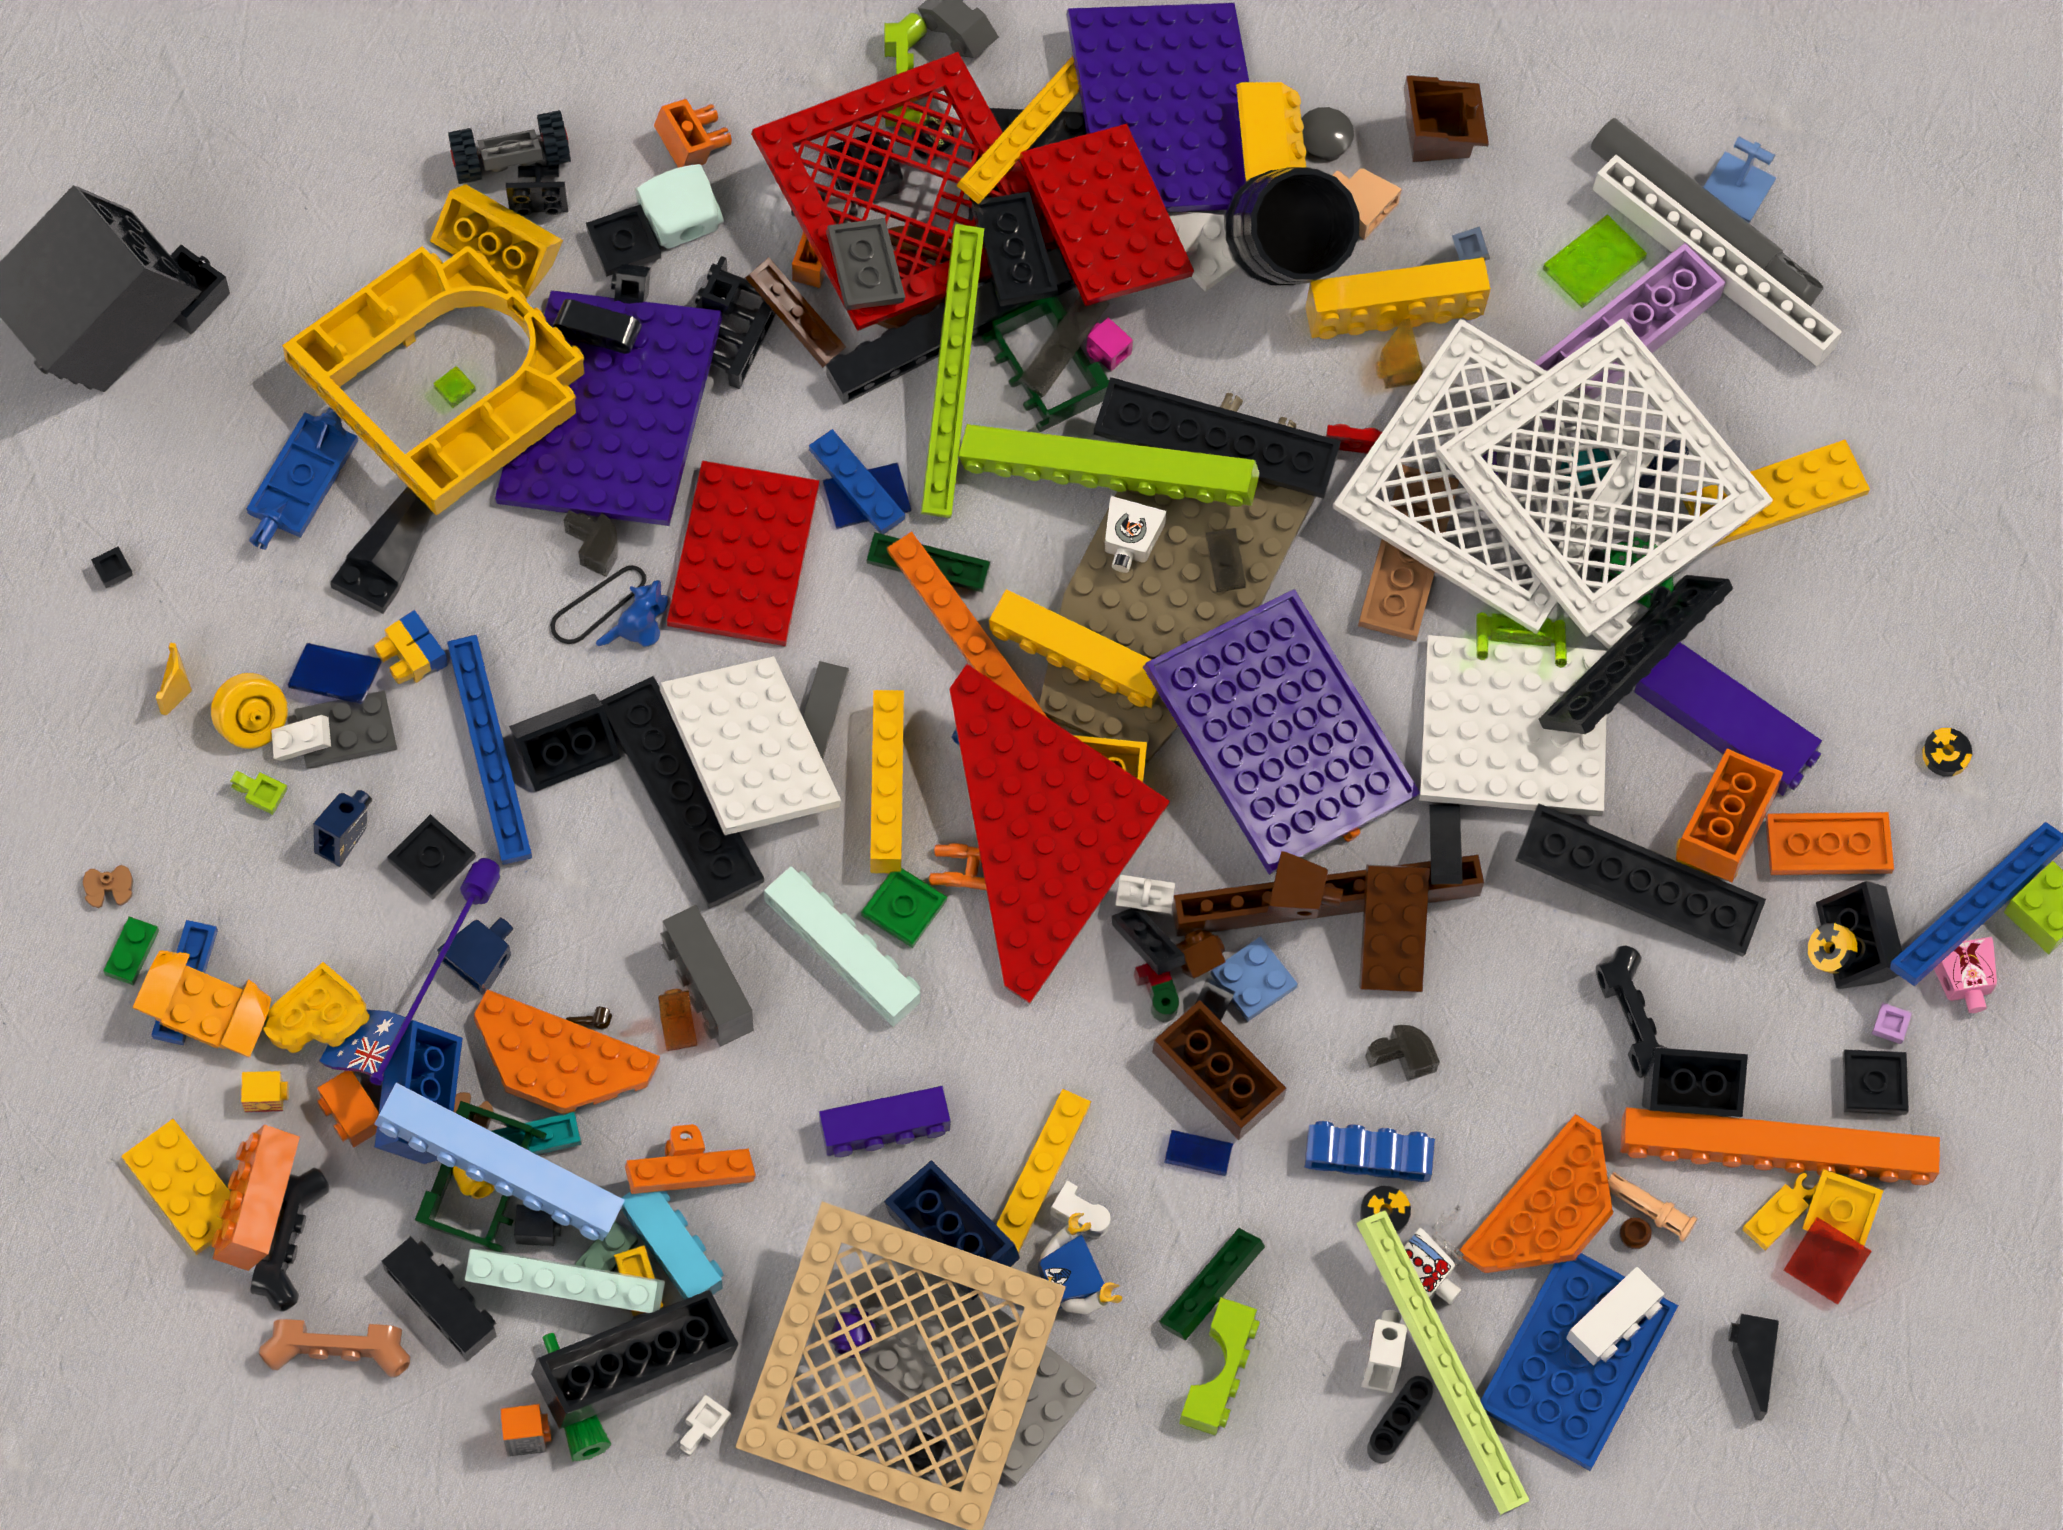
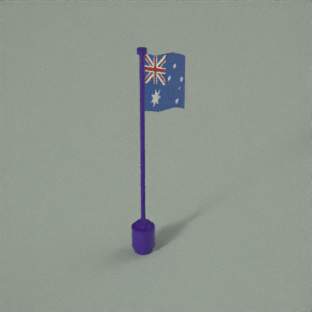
M480 858L472 864L460 887V892L467 902L407 1016L404 1017L390 1011L367 1010L370 1017L366 1024L360 1026L340 1046L331 1047L329 1044L327 1045L319 1060L324 1066L334 1070L362 1072L371 1076V1083L375 1085L382 1084L384 1080L383 1073L472 904H485L490 899L500 879V867L496 862L488 858Z

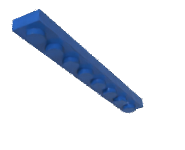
M477 634L447 641L502 865L531 859L532 853Z
M2047 822L2042 824L1891 961L1890 970L1915 987L2063 851V833Z

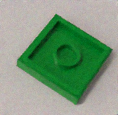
M901 868V872H890L862 910L861 916L913 948L947 902V896Z

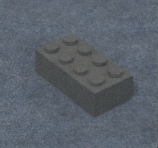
M697 905L663 920V932L660 933L663 944H661L662 949L669 961L674 959L677 968L675 970L676 976L682 987L688 986L691 994L689 999L695 1012H702L705 1020L703 1026L710 1040L716 1038L721 1047L754 1031L752 1008Z

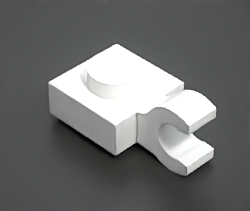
M1636 603L1632 604L1592 633V635L1610 649L1632 628L1629 623L1639 615L1637 611L1640 609V606Z
M705 1395L686 1419V1424L692 1428L680 1441V1449L691 1456L703 1437L712 1442L731 1418V1413Z

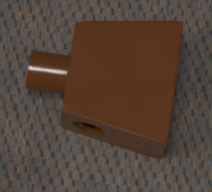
M1281 851L1267 915L1316 919L1321 903L1335 907L1340 906L1343 889L1325 885L1328 869Z

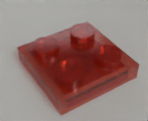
M1816 1217L1783 1271L1838 1305L1872 1251L1819 1217Z

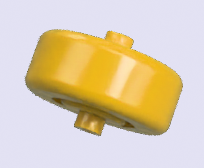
M241 673L229 678L219 687L211 704V718L218 733L231 744L245 749L259 748L272 741L271 730L284 726L288 714L287 701L281 689L267 677L257 673Z

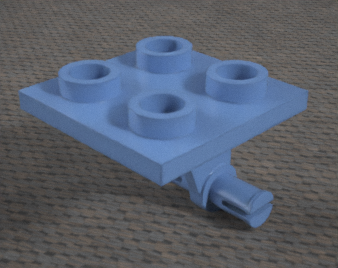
M1739 136L1733 147L1747 153V161L1745 162L1725 151L1704 188L1750 223L1776 180V177L1753 166L1754 160L1757 158L1770 166L1775 154L1761 148V144L1757 142L1753 144Z

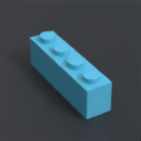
M666 1191L631 1194L629 1192L621 1197L625 1200L621 1211L684 1300L708 1290L714 1295L723 1289L721 1277L724 1274L715 1260L709 1262L703 1253L706 1251L704 1244L696 1234L694 1236L689 1234L685 1228L688 1226V1222L680 1210H672L668 1204L671 1199Z

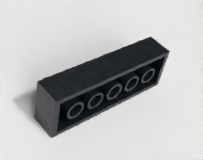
M708 1290L537 1358L531 1375L560 1430L730 1361L739 1344L711 1291Z

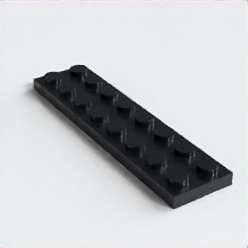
M1110 377L1093 435L1125 444L1255 460L1260 473L1258 481L1323 499L1325 498L1341 445L1340 440Z
M1685 575L1674 586L1667 608H1663V603L1658 601L1538 719L1542 728L1578 734L1591 732L1595 725L1606 714H1609L1624 696L1632 692L1633 687L1642 678L1648 676L1651 670L1662 659L1666 658L1670 651L1680 641L1684 640L1698 623L1705 620L1706 615L1715 606L1724 601V598L1734 589L1730 580Z
M655 677L647 678L601 700L600 702L603 704L612 731L709 909L763 883L764 876L740 832L724 835Z
M1539 803L1535 808L1515 859L1518 863L1741 957L1747 952L1766 901L1763 897Z

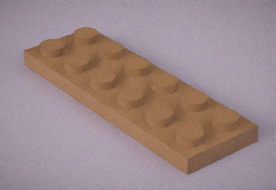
M1402 465L1405 478L1420 476L1419 469ZM1443 477L1427 480L1430 494L1446 491ZM1448 477L1451 490L1457 489L1459 480ZM1422 481L1407 484L1410 498L1425 495ZM1401 485L1396 486L1392 501L1405 499ZM1448 497L1432 500L1435 513L1451 511ZM1427 501L1411 504L1414 517L1430 515ZM1406 505L1393 507L1409 517ZM1450 517L1437 519L1440 533L1446 532ZM1432 520L1419 523L1434 532ZM1381 539L1358 626L1416 641L1435 571Z

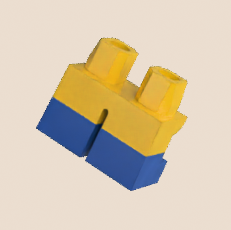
M415 610L384 629L386 637L374 645L375 652L382 662L395 655L399 658V662L389 667V671L397 684H401L411 678L417 683L428 672L434 669L438 672L448 666L446 653L429 632V629Z

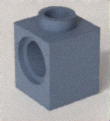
M1480 226L1452 235L1460 261L1484 258L1485 261L1490 260Z

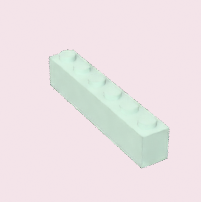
M790 866L764 890L765 902L894 1027L920 1003V986L912 977L907 976L905 978L898 971L897 963L889 955L883 956L876 949L877 945L869 935L864 934L862 936L855 929L854 921L846 913L840 914L833 907L834 903L824 892L819 894L812 887L811 879L804 872L800 871L798 873Z
M479 1248L470 1249L465 1281L646 1313L660 1310L665 1284L663 1280Z

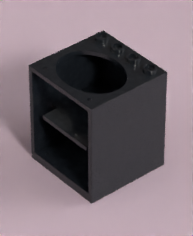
M75 185L59 199L0 261V318L36 359L34 364L44 374H54L61 380L66 378L75 385L78 383L83 384L89 390L94 388L105 392L202 292L131 209Z

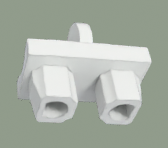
M1120 875L1115 906L1171 914L1175 883Z

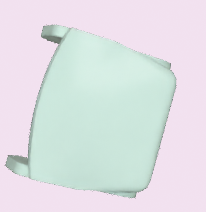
M701 164L679 167L664 172L635 188L638 205L641 204L658 244L665 248H673L715 232L719 224L724 222L720 207L712 193L709 180Z

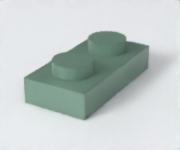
M614 1221L604 1240H595L575 1265L613 1272L617 1268L614 1255L633 1249L638 1243V1238Z

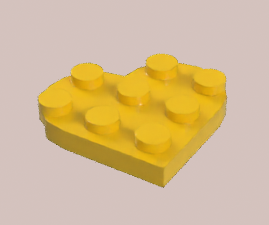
M322 962L272 1005L267 1014L269 1019L263 1030L273 1045L281 1049H287L290 1053H296L313 1039L321 1043H328L331 1047H338L346 1038L354 1034L360 1026L366 1024L370 1016L367 1012L366 1003L358 991L326 963Z

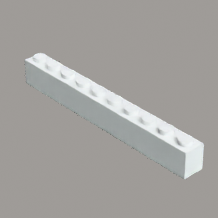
M1615 155L1597 173L1593 186L1594 192L1672 253L1686 243L1726 282L1723 289L1725 295L1818 367L1836 348L1842 333L1840 329L1619 156Z

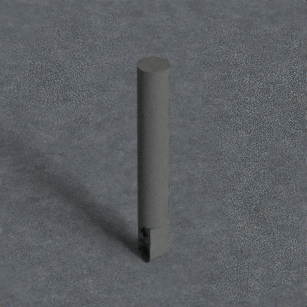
M1611 119L1594 138L1591 150L1601 158L1609 162L1615 155L1619 156L1810 307L1824 289L1823 285L1816 278L1786 256L1779 246L1618 119Z

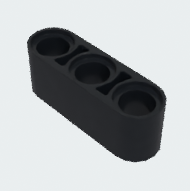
M565 299L552 328L557 327L566 338L628 354L632 351L642 324L634 317Z
M1424 1376L1410 1378L1373 1431L1367 1445V1453L1374 1462L1387 1463L1395 1456L1428 1407L1434 1393V1387L1428 1378ZM1413 1388L1422 1389L1426 1397L1422 1400H1417L1411 1396L1410 1390ZM1394 1414H1403L1407 1417L1408 1424L1404 1426L1398 1425L1393 1421L1392 1416ZM1384 1439L1390 1444L1391 1449L1389 1451H1380L1376 1448L1375 1441Z

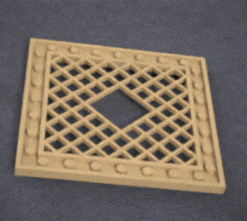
M822 1201L735 1448L967 1530H982L1066 1286ZM842 1243L853 1246V1248L838 1254ZM861 1250L884 1258L868 1265ZM856 1251L864 1268L847 1275L840 1259ZM891 1260L914 1269L898 1276ZM836 1261L843 1278L827 1285ZM887 1262L894 1279L878 1286L871 1273V1269ZM922 1271L944 1278V1280L929 1287ZM866 1272L873 1289L857 1296L850 1279ZM917 1273L925 1289L908 1297L901 1280ZM952 1281L976 1290L959 1297ZM846 1282L853 1299L836 1306L829 1289ZM897 1283L904 1299L888 1307L880 1290ZM948 1283L955 1300L938 1307L931 1291ZM983 1292L1006 1301L990 1308ZM825 1293L832 1309L816 1316ZM876 1293L883 1310L867 1317L859 1300ZM927 1293L935 1310L918 1318L911 1301ZM978 1294L986 1311L969 1318L962 1301ZM856 1303L863 1319L846 1327L839 1310ZM1013 1303L1025 1307L1021 1319ZM907 1304L914 1320L897 1327L890 1311ZM958 1304L965 1321L949 1328L941 1312ZM1009 1304L1016 1322L1000 1329L992 1312ZM835 1313L842 1329L826 1337L818 1320ZM886 1313L893 1330L877 1338L869 1321ZM937 1314L944 1331L928 1338L921 1321ZM988 1315L996 1331L979 1339L972 1322ZM865 1323L873 1340L856 1348L849 1331ZM813 1324H815L821 1340L806 1346ZM916 1324L944 1382L886 1410L859 1351ZM968 1325L975 1341L959 1349L951 1332ZM1018 1326L1013 1343L1009 1349L1002 1333ZM845 1334L852 1350L835 1357L828 1341ZM947 1335L954 1352L938 1359L930 1342ZM998 1335L1006 1352L989 1360L982 1343ZM824 1343L831 1360L815 1368L807 1351ZM978 1346L985 1362L969 1370L961 1353ZM804 1354L811 1370L795 1377ZM854 1354L862 1371L845 1378L838 1362ZM957 1355L964 1372L948 1380L940 1363ZM1007 1357L999 1380L992 1363ZM834 1364L841 1381L825 1388L817 1372ZM987 1366L995 1383L978 1390L971 1374ZM813 1374L821 1391L804 1399L797 1382ZM864 1375L872 1392L855 1399L848 1382ZM967 1376L974 1393L958 1401L950 1384ZM793 1385L800 1401L784 1408ZM844 1385L851 1402L835 1409L827 1393ZM946 1386L954 1403L937 1411L930 1394ZM997 1387L988 1411L981 1395ZM823 1395L831 1412L814 1419L807 1402ZM874 1396L882 1412L865 1420L858 1403ZM926 1397L933 1413L917 1421L909 1404ZM977 1397L984 1414L968 1421L960 1405ZM802 1405L810 1422L793 1429L786 1413ZM854 1406L861 1423L845 1430L837 1413ZM905 1406L912 1423L896 1431L888 1414ZM956 1407L964 1424L947 1432L940 1414ZM781 1416L789 1431L778 1428ZM833 1416L840 1433L824 1440L817 1423ZM884 1417L892 1433L875 1441L868 1424ZM935 1417L943 1434L926 1441L919 1425ZM986 1418L979 1441H977L970 1426ZM812 1426L819 1442L796 1433ZM864 1427L871 1443L855 1451L847 1434ZM915 1427L922 1444L906 1452L898 1435ZM966 1428L974 1445L957 1452L950 1435ZM843 1437L850 1453L826 1444ZM894 1437L902 1454L885 1462L878 1445ZM945 1438L953 1455L936 1462L929 1446ZM874 1448L880 1463L860 1457L858 1454ZM925 1448L932 1465L916 1472L908 1456ZM976 1449L967 1473L960 1456ZM904 1458L911 1474L889 1467V1465ZM955 1459L963 1476L946 1483L939 1466ZM935 1469L942 1485L919 1476ZM965 1480L961 1492L949 1488Z

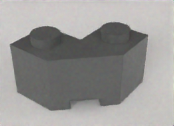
M926 0L918 7L927 29L946 33L951 41L950 46L952 50L959 52L962 57L976 58L999 38L987 16L977 7L972 10L963 0Z

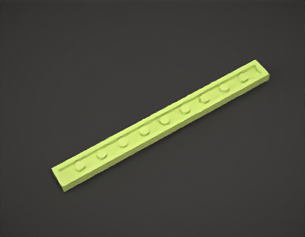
M1386 1210L1357 1222L1356 1224L1500 1515L1529 1502L1530 1500Z

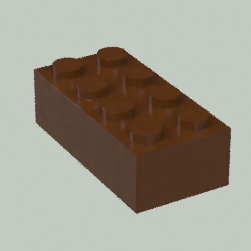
M1200 1000L1154 1040L1152 1053L1238 1140L1284 1100L1287 1088Z

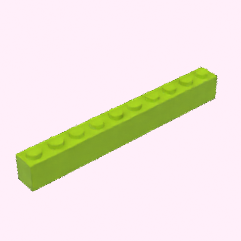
M970 424L966 425L958 455L964 469L975 474L990 472L1001 477H1011V475L1022 476L1031 481L1045 479L1052 480L1061 485L1077 483L1087 488H1096L1097 486L1108 487L1117 492L1132 490L1148 496L1155 495L1156 493L1168 495L1174 499H1183L1184 497L1195 498L1204 503H1212L1213 501L1226 502L1234 507L1242 505L1252 506L1260 474L1256 461L1251 459Z

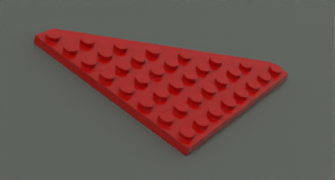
M966 664L950 686L949 692L1003 983L1006 989L1028 1004H1031L1166 810L1170 800Z

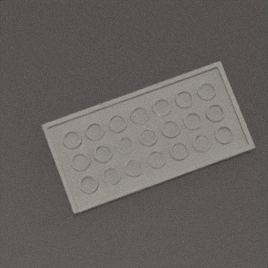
M875 1254L868 1262V1265L884 1257ZM891 1260L898 1276L914 1269ZM887 1262L871 1269V1273L878 1286L894 1279ZM922 1271L929 1287L944 1280V1278ZM866 1272L858 1275L851 1282L857 1296L873 1289ZM917 1273L901 1280L908 1297L925 1289ZM952 1281L959 1297L966 1295V1293L955 1282ZM897 1283L880 1290L888 1307L904 1299ZM948 1283L931 1291L938 1307L955 1300ZM848 1287L835 1301L836 1306L853 1299ZM876 1293L859 1300L864 1311L868 1312L869 1316L883 1310ZM927 1293L911 1301L918 1318L935 1310ZM979 1296L974 1300L968 1298L962 1301L969 1318L986 1311ZM985 1298L990 1308L996 1306ZM853 1303L839 1310V1312H850V1309L857 1308V1305ZM907 1304L890 1311L897 1327L914 1320ZM958 1304L941 1312L949 1328L965 1321ZM1001 1309L992 1312L1000 1329L1016 1322ZM835 1313L819 1320L826 1336L831 1334L836 1319ZM886 1313L872 1320L876 1326L875 1334L877 1338L893 1330ZM937 1314L921 1321L928 1338L944 1331ZM988 1315L972 1322L979 1339L996 1331ZM916 1324L872 1345L867 1353L860 1354L865 1367L907 1400L944 1382ZM968 1325L951 1332L959 1349L975 1341ZM1018 1326L1002 1333L1009 1349L1013 1343ZM947 1335L930 1342L938 1359L954 1352ZM998 1335L982 1343L989 1360L1006 1352ZM1047 1345L1045 1346L1001 1474L1015 1486L1097 1386ZM978 1346L961 1353L969 1370L985 1362ZM957 1355L940 1363L948 1380L964 1372ZM1007 1357L992 1363L999 1380ZM987 1366L971 1374L978 1390L995 1383ZM967 1376L950 1384L958 1401L974 1393ZM946 1386L930 1394L937 1411L954 1403ZM997 1387L981 1395L988 1411ZM926 1397L912 1402L914 1406L927 1416L933 1413ZM977 1397L960 1405L968 1421L984 1414ZM956 1407L940 1414L947 1432L964 1424ZM932 1418V1420L938 1424L936 1418ZM986 1418L970 1426L977 1441H979ZM966 1428L952 1434L966 1447L974 1445Z

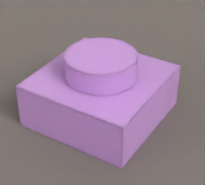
M1882 1003L1872 1035L1902 1044L1912 1013Z

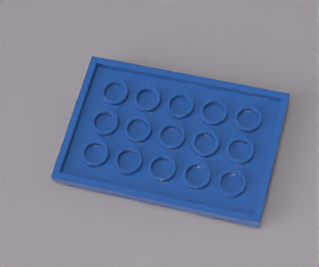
M1580 1253L1573 1261L1554 1264L1480 1401L1487 1415L1591 1471L1679 1305L1662 1297L1660 1301L1662 1308L1650 1320L1645 1316L1638 1323L1640 1329L1628 1341L1622 1338L1615 1345L1618 1350L1609 1360L1604 1362L1600 1359L1593 1366L1566 1337L1569 1331L1613 1290L1625 1276Z

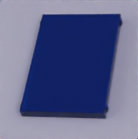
M898 462L868 469L904 513L910 512L911 506ZM833 478L823 480V486L836 529L869 521Z
M306 643L287 685L290 689L363 704L382 662L380 658Z

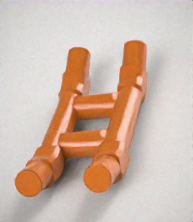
M959 843L935 845L934 853L936 857L967 858L964 875L958 872L931 873L929 876L930 885L966 887L986 891L985 879L977 877L979 860L981 861L979 848Z

